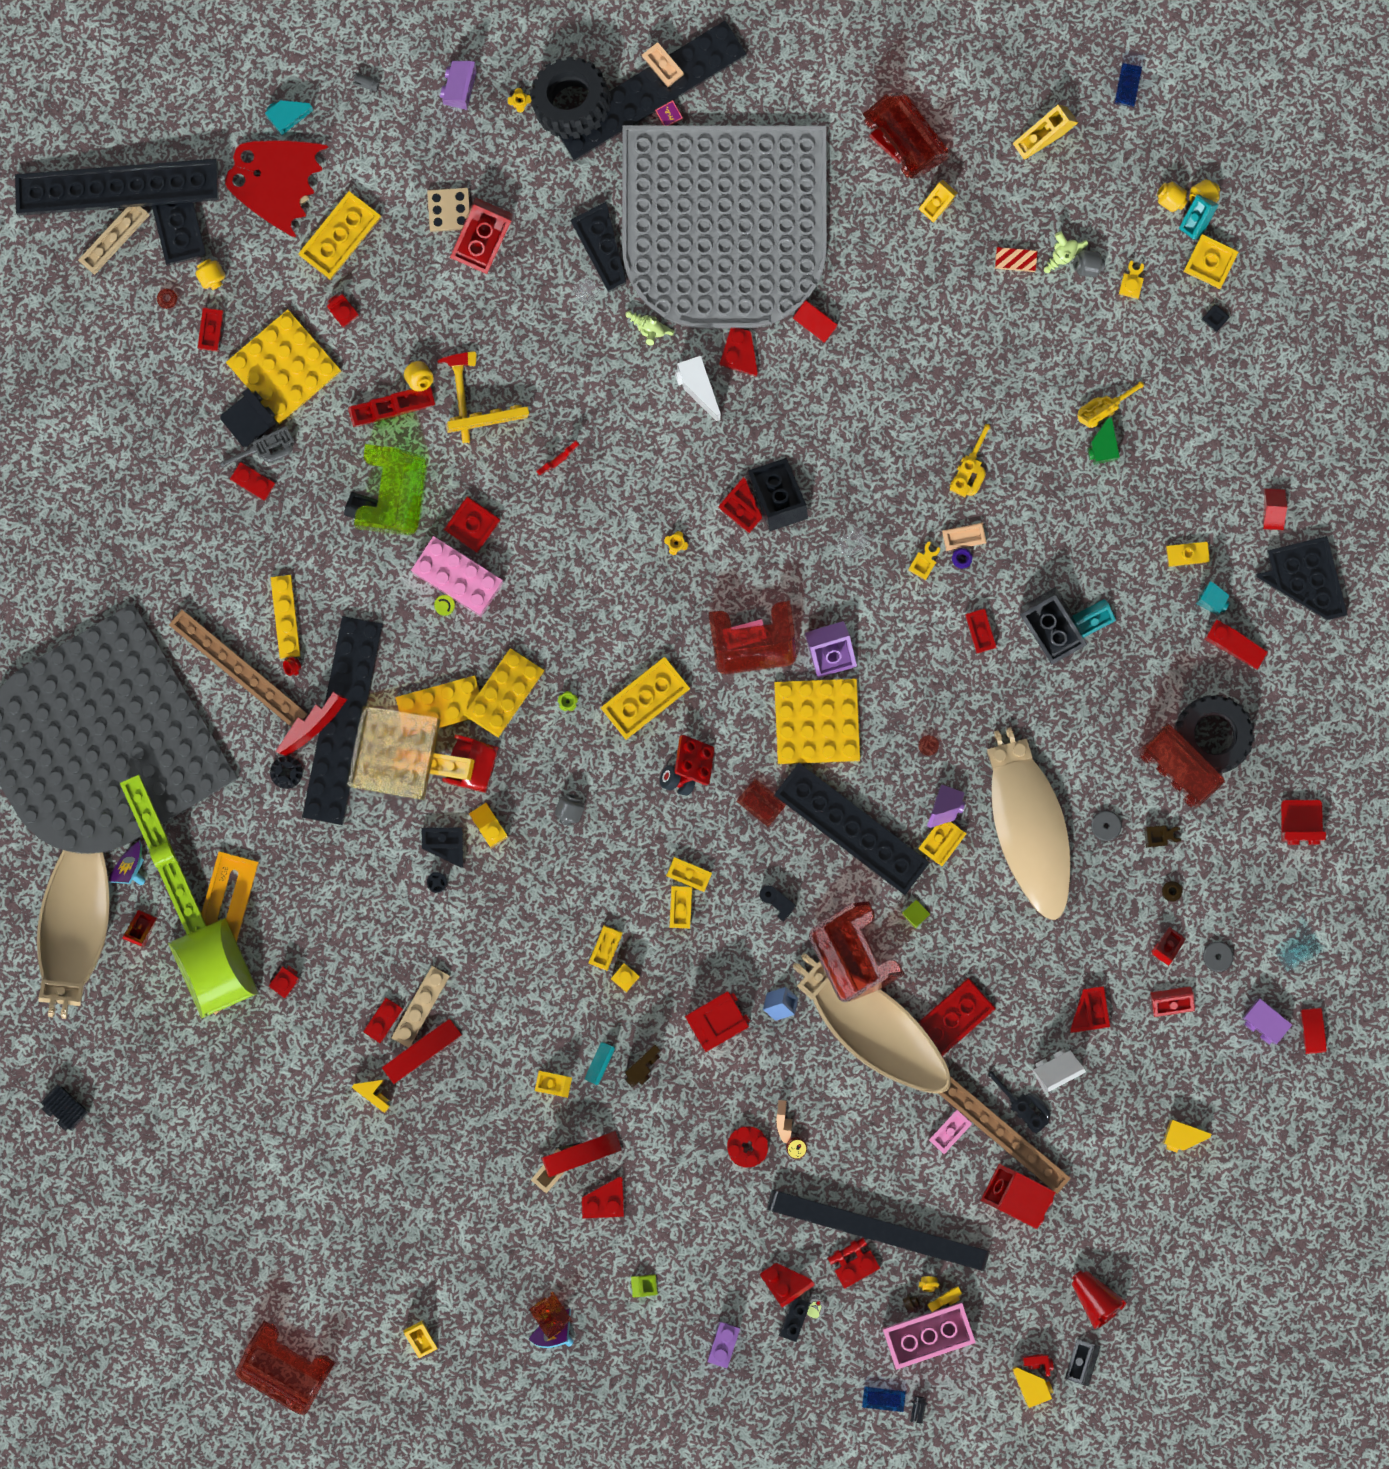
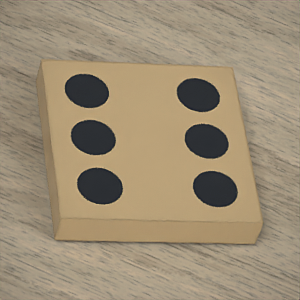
M468 188L427 190L430 232L461 230L470 211Z

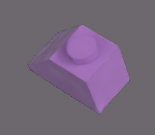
M941 785L927 827L931 828L954 821L958 813L962 814L966 802L962 801L965 793Z

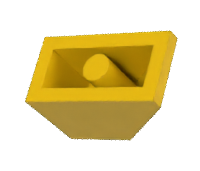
M487 803L469 813L490 848L508 838Z
M1170 1120L1162 1143L1167 1145L1166 1149L1178 1153V1150H1186L1209 1139L1212 1134Z
M1016 1366L1012 1368L1028 1408L1052 1399L1050 1394L1054 1392L1049 1381L1045 1382L1043 1378Z

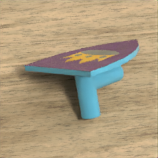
M141 841L136 842L121 857L111 872L108 882L131 884L133 880L139 885L145 883L146 879L138 874L144 861L141 858Z
M571 1309L563 1310L545 1320L528 1340L542 1348H552L563 1344L571 1346L574 1342L569 1336Z

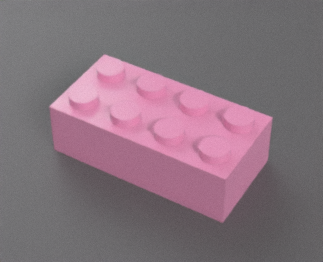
M434 536L411 569L414 575L450 596L480 617H482L503 585L502 579Z
M962 1302L882 1328L896 1370L976 1343Z

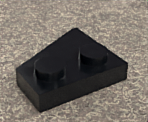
M463 827L421 828L423 850L463 868Z

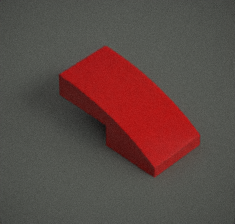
M1322 1008L1301 1010L1305 1054L1326 1052Z

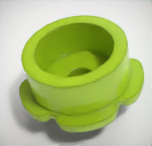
M570 691L564 692L558 697L559 708L563 711H573L576 708V703H578L577 696L573 695Z

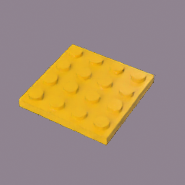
M288 309L226 361V364L251 392L256 391L263 399L260 403L265 408L269 406L276 415L273 418L279 425L342 372Z
M857 679L774 682L778 764L860 761Z

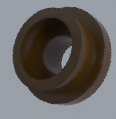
M1169 881L1163 885L1162 896L1164 899L1174 902L1181 898L1183 890L1179 883ZM1171 887L1176 889L1175 895L1169 894Z
M911 1293L907 1294L903 1298L907 1312L909 1314L918 1313L920 1302L917 1296H913Z

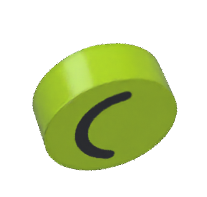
M441 595L435 600L434 608L439 615L448 616L453 613L455 602L450 596Z

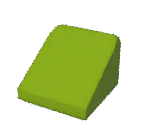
M917 900L901 913L914 928H917L930 915Z
M656 1274L631 1277L633 1297L658 1295Z

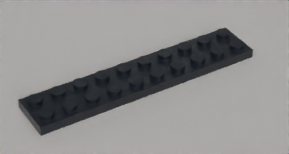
M721 22L669 54L684 73L671 86L667 87L654 70L648 67L609 91L611 96L609 101L611 105L610 111L606 112L607 118L604 122L600 121L601 126L597 130L593 128L590 130L591 134L587 136L582 134L580 138L576 139L573 136H569V139H564L559 134L558 137L574 161L578 160L622 133L623 125H635L653 114L656 109L674 101L747 56L727 22Z
M203 159L15 174L16 214L22 216L219 200L218 160Z
M342 616L325 703L333 692L341 694L347 701L335 717L318 734L302 818L343 826L380 642L382 623Z

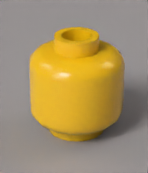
M1207 179L1202 180L1190 190L1189 199L1191 204L1197 194L1217 203L1220 199V188L1215 182Z
M1165 182L1156 194L1158 203L1170 212H1175L1178 209L1182 210L1188 202L1186 199L1187 191L1175 182Z
M210 258L196 266L195 275L204 289L211 287L213 291L223 285L221 281L225 279L226 275L218 261H212Z
M422 361L412 362L404 370V378L414 391H424L433 383V373Z

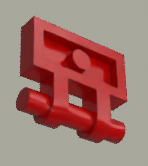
M864 1238L858 1241L853 1240L849 1246L842 1250L834 1251V1254L827 1258L831 1265L836 1262L840 1263L841 1267L834 1271L844 1289L881 1269L871 1250L864 1254L860 1250L867 1245ZM855 1252L857 1258L846 1263L844 1258Z

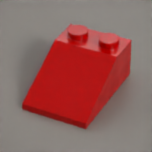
M475 197L450 258L487 274L512 221L513 214Z

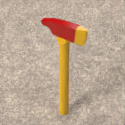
M476 352L459 353L437 360L438 363H447L455 373L459 416H462V419L468 418L463 368L464 366L476 365ZM469 429L462 430V443H470Z

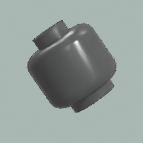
M1081 250L1074 257L1073 268L1079 276L1097 277L1105 268V260L1102 259L1098 251Z
M566 794V796L560 797L555 815L560 819L559 822L561 824L571 826V823H578L581 820L585 806L581 802L582 799L573 794Z

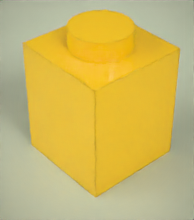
M624 963L611 980L627 993L640 976Z

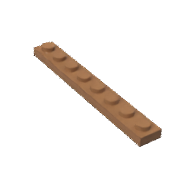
M181 610L169 624L171 628L289 726L292 727L298 717L305 719L308 716L304 710L185 611Z
M950 1077L951 1084L949 1089L938 1094L1058 1194L1071 1178Z

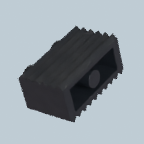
M57 1084L40 1102L43 1105L42 1110L50 1117L54 1115L59 1120L57 1124L65 1131L67 1129L73 1131L90 1113L60 1084Z

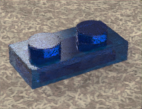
M1122 63L1114 104L1134 108L1142 71L1141 66Z
M864 1386L862 1408L904 1412L906 1391Z

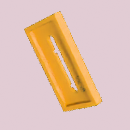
M218 852L201 914L206 926L218 921L230 873L232 870H237L238 877L226 917L236 942L259 862L223 852Z

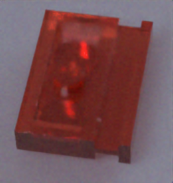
M756 779L753 780L736 801L766 827L772 824L786 806V804L774 796L773 792Z
M551 1292L550 1297L543 1298L529 1309L548 1339L565 1328L566 1323L569 1321L570 1323L573 1322L554 1292Z

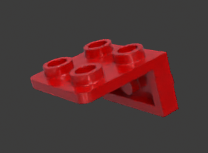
M1283 800L1281 802V842L1287 841V845H1300V841H1308V845H1321L1320 841L1326 840V832H1323V811L1320 800Z

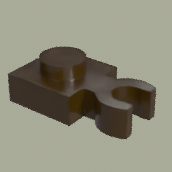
M1166 825L1144 827L1146 848L1168 846V840L1173 843L1180 842L1181 838L1173 837V832L1180 830V827H1171L1168 831Z

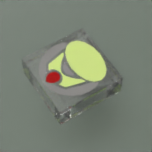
M811 1294L807 1302L811 1303L807 1316L818 1323L829 1305Z

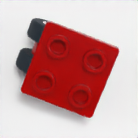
M686 735L679 736L676 765H668L663 769L660 775V786L669 791L678 787V794L688 796L693 791L696 782L709 785L714 747Z

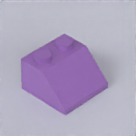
M452 61L451 67L447 66L445 78L448 79L447 84L442 86L440 98H443L444 105L468 109L477 72L475 62Z
M844 621L805 632L817 678L857 667L850 635Z

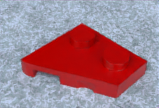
M741 328L730 329L719 363L720 366L757 377L758 371L751 331Z
M743 477L718 506V509L750 534L762 520V515L747 481Z
M1104 986L1083 989L1070 1033L1110 1027Z
M618 1177L582 1197V1219L624 1217L622 1177Z
M778 1263L773 1264L759 1274L782 1308L815 1285L812 1279Z

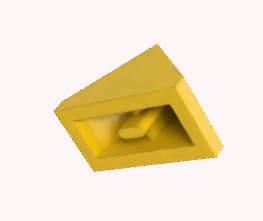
M424 1320L403 1330L418 1358L437 1349Z

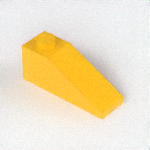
M1057 105L1019 137L1013 145L1022 158L1026 160L1065 135L1079 122L1068 107Z

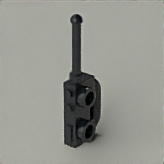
M993 1071L988 1072V1077H991L1010 1099L1009 1101L1012 1103L1010 1105L1012 1108L1010 1109L1013 1112L1016 1111V1116L1019 1119L1022 1118L1033 1133L1037 1134L1050 1123L1048 1121L1051 1114L1050 1110L1036 1094L1028 1093L1024 1095L1023 1093L1018 1098L1006 1088ZM1032 1102L1042 1112L1040 1115H1037L1029 1106Z

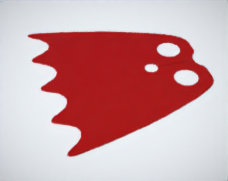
M253 141L240 144L233 155L235 166L227 172L225 185L239 201L255 214L286 234L296 237L295 232L292 230L291 222L293 219L306 216V213L300 206V199L306 195L314 194V190L308 184V177L313 173L323 170L315 160V155L317 152L327 149L328 146L297 141ZM245 150H250L254 154V159L250 163H245L241 159V154ZM255 170H260L261 175L259 177L254 176ZM236 174H242L245 177L243 186L238 187L233 184L232 180Z

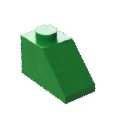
M1112 417L1105 421L1091 442L1090 448H1087L1089 460H1093L1094 465L1116 461L1120 458Z

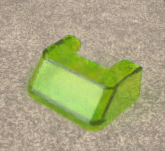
M365 444L363 454L365 462L371 466L382 467L377 507H360L355 513V528L406 536L415 534L419 526L427 463L422 455L399 448Z

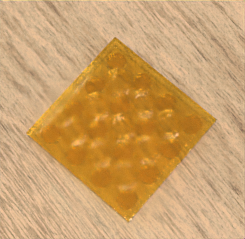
M363 706L347 787L425 800L441 719Z

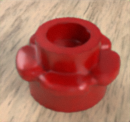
M290 656L283 662L284 672L288 676H298L299 670H301L300 661Z

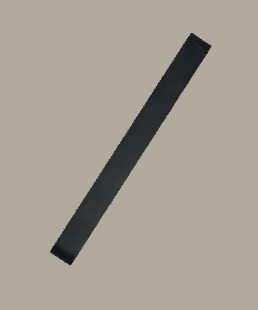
M776 1190L771 1191L766 1209L984 1272L990 1251Z

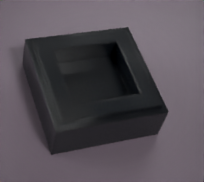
M1214 304L1201 320L1217 333L1230 316Z

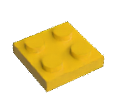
M1202 234L1183 272L1221 289L1238 251Z

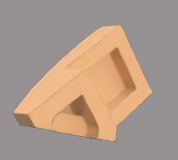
M778 1100V1132L783 1143H790L792 1119H785L787 1101Z

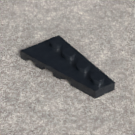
M604 202L571 219L570 222L607 292L609 293L626 284L607 203Z

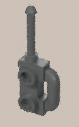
M287 426L269 435H263L260 439H254V442H252L253 446L250 449L225 461H221L220 466L225 467L251 453H257L260 459L263 458L264 461L272 463L288 456L292 452V444L295 442ZM283 445V449L273 454L270 453L269 450Z

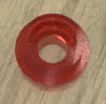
M162 289L157 295V303L164 309H171L177 303V295L172 289ZM165 295L170 296L168 302L163 301Z

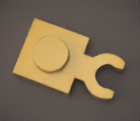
M1130 261L1128 264L1130 274H1123L1119 294L1139 299L1144 278H1140L1138 275L1142 273L1144 264L1141 263L1139 270H1134L1132 267L1133 261Z
M931 542L926 543L924 555L918 552L908 571L925 581L936 564L932 557L937 556L940 552V547L935 552L929 551Z
M956 1286L927 1305L931 1312L947 1303L952 1305L960 1300L959 1296L962 1292Z

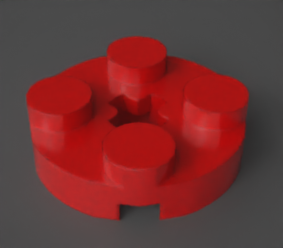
M751 1126L741 1127L730 1135L727 1142V1151L731 1160L736 1165L744 1168L755 1167L766 1158L768 1141L759 1129ZM748 1141H751V1146L754 1148L753 1151L743 1152V1142L748 1143Z

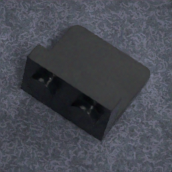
M249 388L242 393L243 398L220 416L221 421L243 447H248L254 442V439L259 438L276 424L273 419L276 416L269 406L264 408L260 403L263 399L256 391L251 392Z

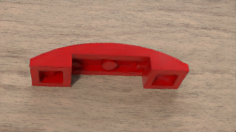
M616 1131L541 1159L549 1178L622 1151Z

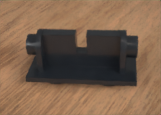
M796 1298L790 1303L783 1325L779 1329L780 1337L797 1342L811 1304L810 1302Z

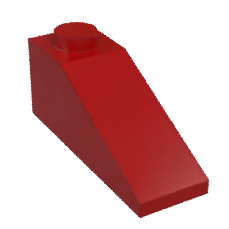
M1217 619L1213 622L1204 638L1207 642L1258 670L1268 653L1241 633Z

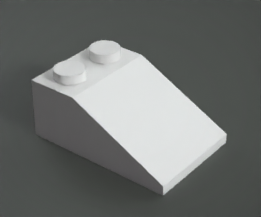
M701 356L677 363L675 377L678 385L682 384L684 390L716 421L720 420L721 413Z
M1062 1049L1053 1054L1054 1059L1047 1062L1045 1058L1035 1064L1037 1068L1033 1069V1072L1044 1092H1049L1086 1072L1071 1050L1065 1052Z

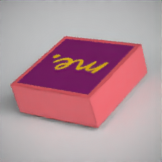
M674 101L655 110L663 126H672L683 120Z

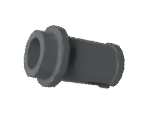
M356 73L353 80L354 86L369 89L370 92H377L379 89L380 80L375 76L371 78Z

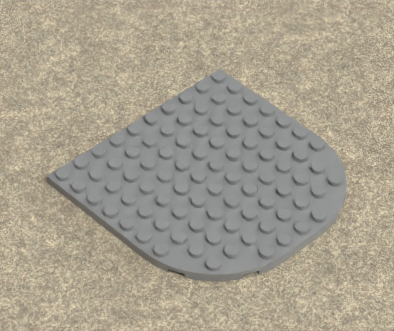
M623 125V260L628 279L641 300L655 313L673 323L703 329L763 327L788 317L800 308L815 290L821 278L826 259V126Z

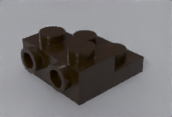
M656 1045L625 1072L627 1075L625 1080L632 1088L638 1083L642 1086L651 1078L648 1075L651 1071L646 1064L650 1063L652 1065L660 1058L658 1055L660 1049Z

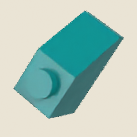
M280 100L278 103L273 102L266 109L265 115L282 136L309 115L313 108L310 103Z
M1210 581L1205 586L1196 604L1218 616L1220 612L1225 613L1230 602L1227 599L1230 595Z

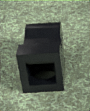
M767 885L760 890V900L765 904H770L780 913L777 918L784 923L797 906L773 886Z

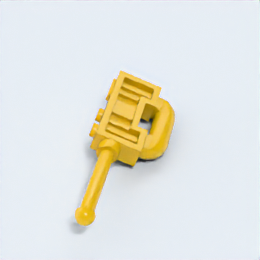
M1138 382L1137 385L1113 399L1107 395L1103 398H1094L1079 409L1077 415L1079 422L1089 428L1096 427L1099 421L1114 415V411L1119 409L1120 401L1138 389L1143 388L1144 383Z
M989 424L984 425V429L972 453L962 458L961 462L963 463L958 466L957 470L959 471L950 485V491L964 498L966 495H975L985 478V469L981 466L982 462L976 460V455L988 430L991 428ZM972 473H975L977 476L970 487L967 483Z

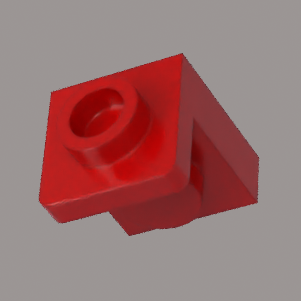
M336 294L329 299L327 308L342 328L359 316L343 294L340 296Z
M282 966L268 987L286 999L300 980L297 977L298 972L290 966L287 968Z
M1047 1354L1022 1356L1023 1366H1028V1369H1039L1040 1365L1044 1364L1045 1376H1051L1050 1371L1054 1370L1053 1360L1048 1358Z

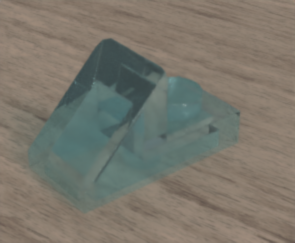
M1311 933L1277 953L1276 956L1285 971L1288 972L1303 962L1310 960L1322 952Z

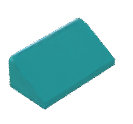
M1197 194L1178 229L1193 240L1199 239L1205 232L1219 204Z
M1105 599L1073 615L1083 637L1116 621L1111 607Z
M603 1042L600 1043L587 1071L585 1080L595 1085L600 1084L615 1051L614 1047Z

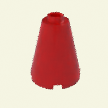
M1080 1270L1072 1277L1074 1281L1071 1284L1095 1330L1115 1317L1118 1308L1122 1310L1127 1305V1302L1090 1272L1085 1271L1083 1273Z

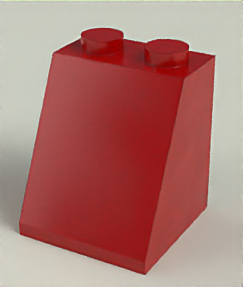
M998 1164L980 1201L1038 1229L1039 1225L1044 1221V1215L1048 1207L1054 1201L1056 1192L1010 1168Z

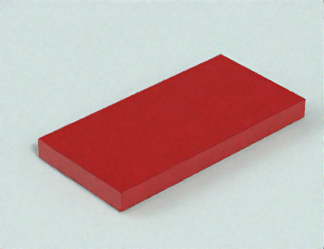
M967 978L918 1023L933 1041L941 1056H943L996 1008L976 985Z

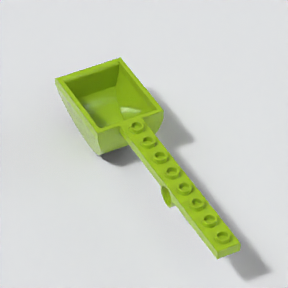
M140 774L121 782L120 785L149 848L152 861L161 875L187 934L169 942L168 945L201 1019L259 994L226 918L206 926Z

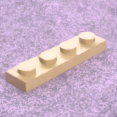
M141 206L127 207L78 261L95 275L150 215Z
M431 966L391 1037L392 1039L408 1048L412 1045L450 977L448 974Z

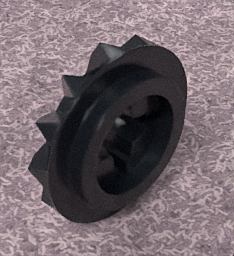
M279 757L271 765V780L280 788H293L302 779L303 768L294 757ZM282 764L287 769L294 767L289 773L291 780L285 775L278 777L283 772Z

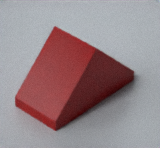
M1265 488L1263 529L1284 530L1287 512L1285 489Z
M138 910L122 939L145 948L157 918Z

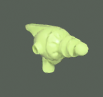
M1062 231L1056 233L1055 237L1058 242L1054 245L1053 259L1050 258V262H1047L1048 266L1044 268V272L1049 273L1051 269L1055 270V267L1058 268L1059 264L1065 265L1069 263L1076 254H1079L1088 245V241L1085 240L1081 243L1076 240L1067 241Z
M631 311L626 312V317L631 318L630 321H634V325H638V330L641 331L642 335L647 336L646 343L648 345L654 344L655 337H663L665 334L673 336L674 330L660 323L656 317L649 315L641 317V314L637 315L636 312L634 314Z

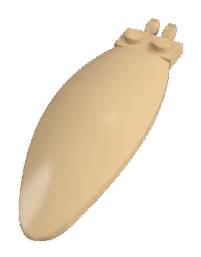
M1008 727L1006 728V734L1010 743L1003 745L1001 733L997 730L994 731L997 747L987 749V754L993 770L992 809L999 843L1014 878L1029 902L1044 917L1056 920L1065 910L1070 882V849L1064 816L1053 788L1039 766L1032 759L1027 739L1015 742L1012 728Z
M63 850L48 882L40 909L37 929V954L42 978L38 998L39 1002L50 1003L48 1017H54L55 1004H63L61 1009L62 1019L67 1018L69 1005L81 1006L84 985L93 973L101 956L108 930L110 907L108 876L103 852L77 854Z
M804 953L801 956L803 961L812 967L809 972L800 964L794 963L793 968L804 977L797 987L813 1000L827 1027L837 1040L857 1059L879 1074L919 1091L943 1093L949 1089L951 1080L946 1062L924 1029L898 1002L869 982L840 970L826 955L816 963Z

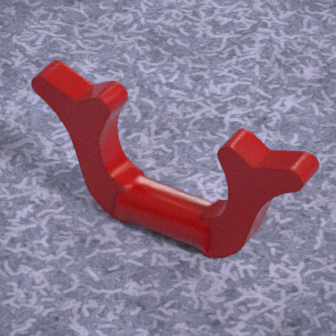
M574 441L564 449V452L536 471L540 476L556 468L565 461L580 445L578 441Z

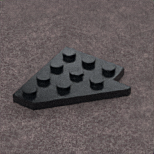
M1328 536L1267 550L1271 571L1256 574V579L1326 621L1348 615Z

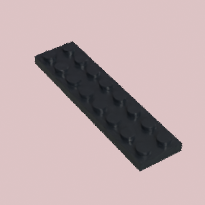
M800 763L796 765L774 794L777 799L904 896L930 864L929 861Z

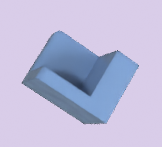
M787 987L768 992L763 1010L776 1021L795 1015L798 997Z

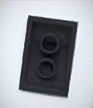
M787 458L748 470L769 531L808 519L807 505Z
M1056 587L1020 607V616L1051 665L1087 645L1066 602Z

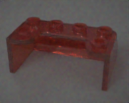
M903 92L887 93L863 113V116L866 118L864 119L866 125L870 129L881 130L884 140L895 148L896 156L901 161L904 160L901 163V171L907 178H920L951 156L947 147L910 98Z
M790 601L778 602L772 607V624L740 629H731L730 617L726 612H708L716 670L722 675L786 667L794 664L797 658Z
M1168 723L1164 724L1138 750L1141 753L1139 757L1146 764L1149 762L1155 763L1157 765L1156 770L1163 777L1167 775L1172 780L1170 784L1178 792L1183 791V801L1191 808L1193 806L1195 808L1200 807L1226 782Z
M869 901L852 903L813 927L809 933L810 942L838 999L842 1002L853 1001L878 991L905 975L901 965L895 960H888L880 965L865 936L863 928L870 925L875 918L874 910Z
M263 1320L249 1342L235 1370V1374L238 1379L299 1415H305L324 1386L336 1362L326 1355H317L313 1362L307 1360L306 1357L295 1353L286 1345L278 1343L277 1339L280 1333L277 1327Z

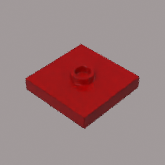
M467 496L444 528V531L478 554L501 519Z

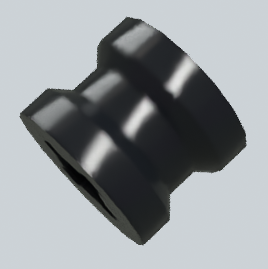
M434 872L428 876L426 884L431 892L441 893L446 890L448 881L442 873Z

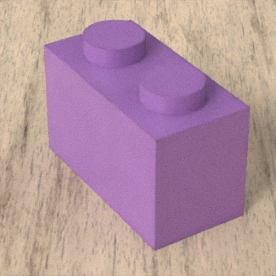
M1257 999L1242 1018L1246 1021L1244 1025L1253 1032L1256 1029L1262 1034L1260 1038L1269 1045L1271 1043L1277 1044L1292 1026L1291 1023L1261 999Z
M720 1321L707 1362L728 1368L740 1327Z

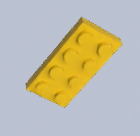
M348 191L298 255L331 281L380 220L381 215Z
M510 648L464 716L499 738L544 673V670Z
M663 657L600 709L624 739L627 740L688 692L690 688L669 661Z
M475 675L395 697L406 737L470 720L464 715L479 694Z

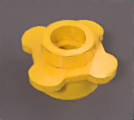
M517 88L513 96L508 98L507 102L509 105H513L517 112H523L527 104L531 103V97L523 93L521 88Z
M680 531L664 539L671 555H676L678 551L688 548V543L684 541L683 533Z
M931 1276L921 1277L918 1288H922L924 1292H934L935 1289H939L938 1279Z

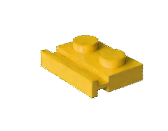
M952 822L935 826L918 850L942 867L967 833Z

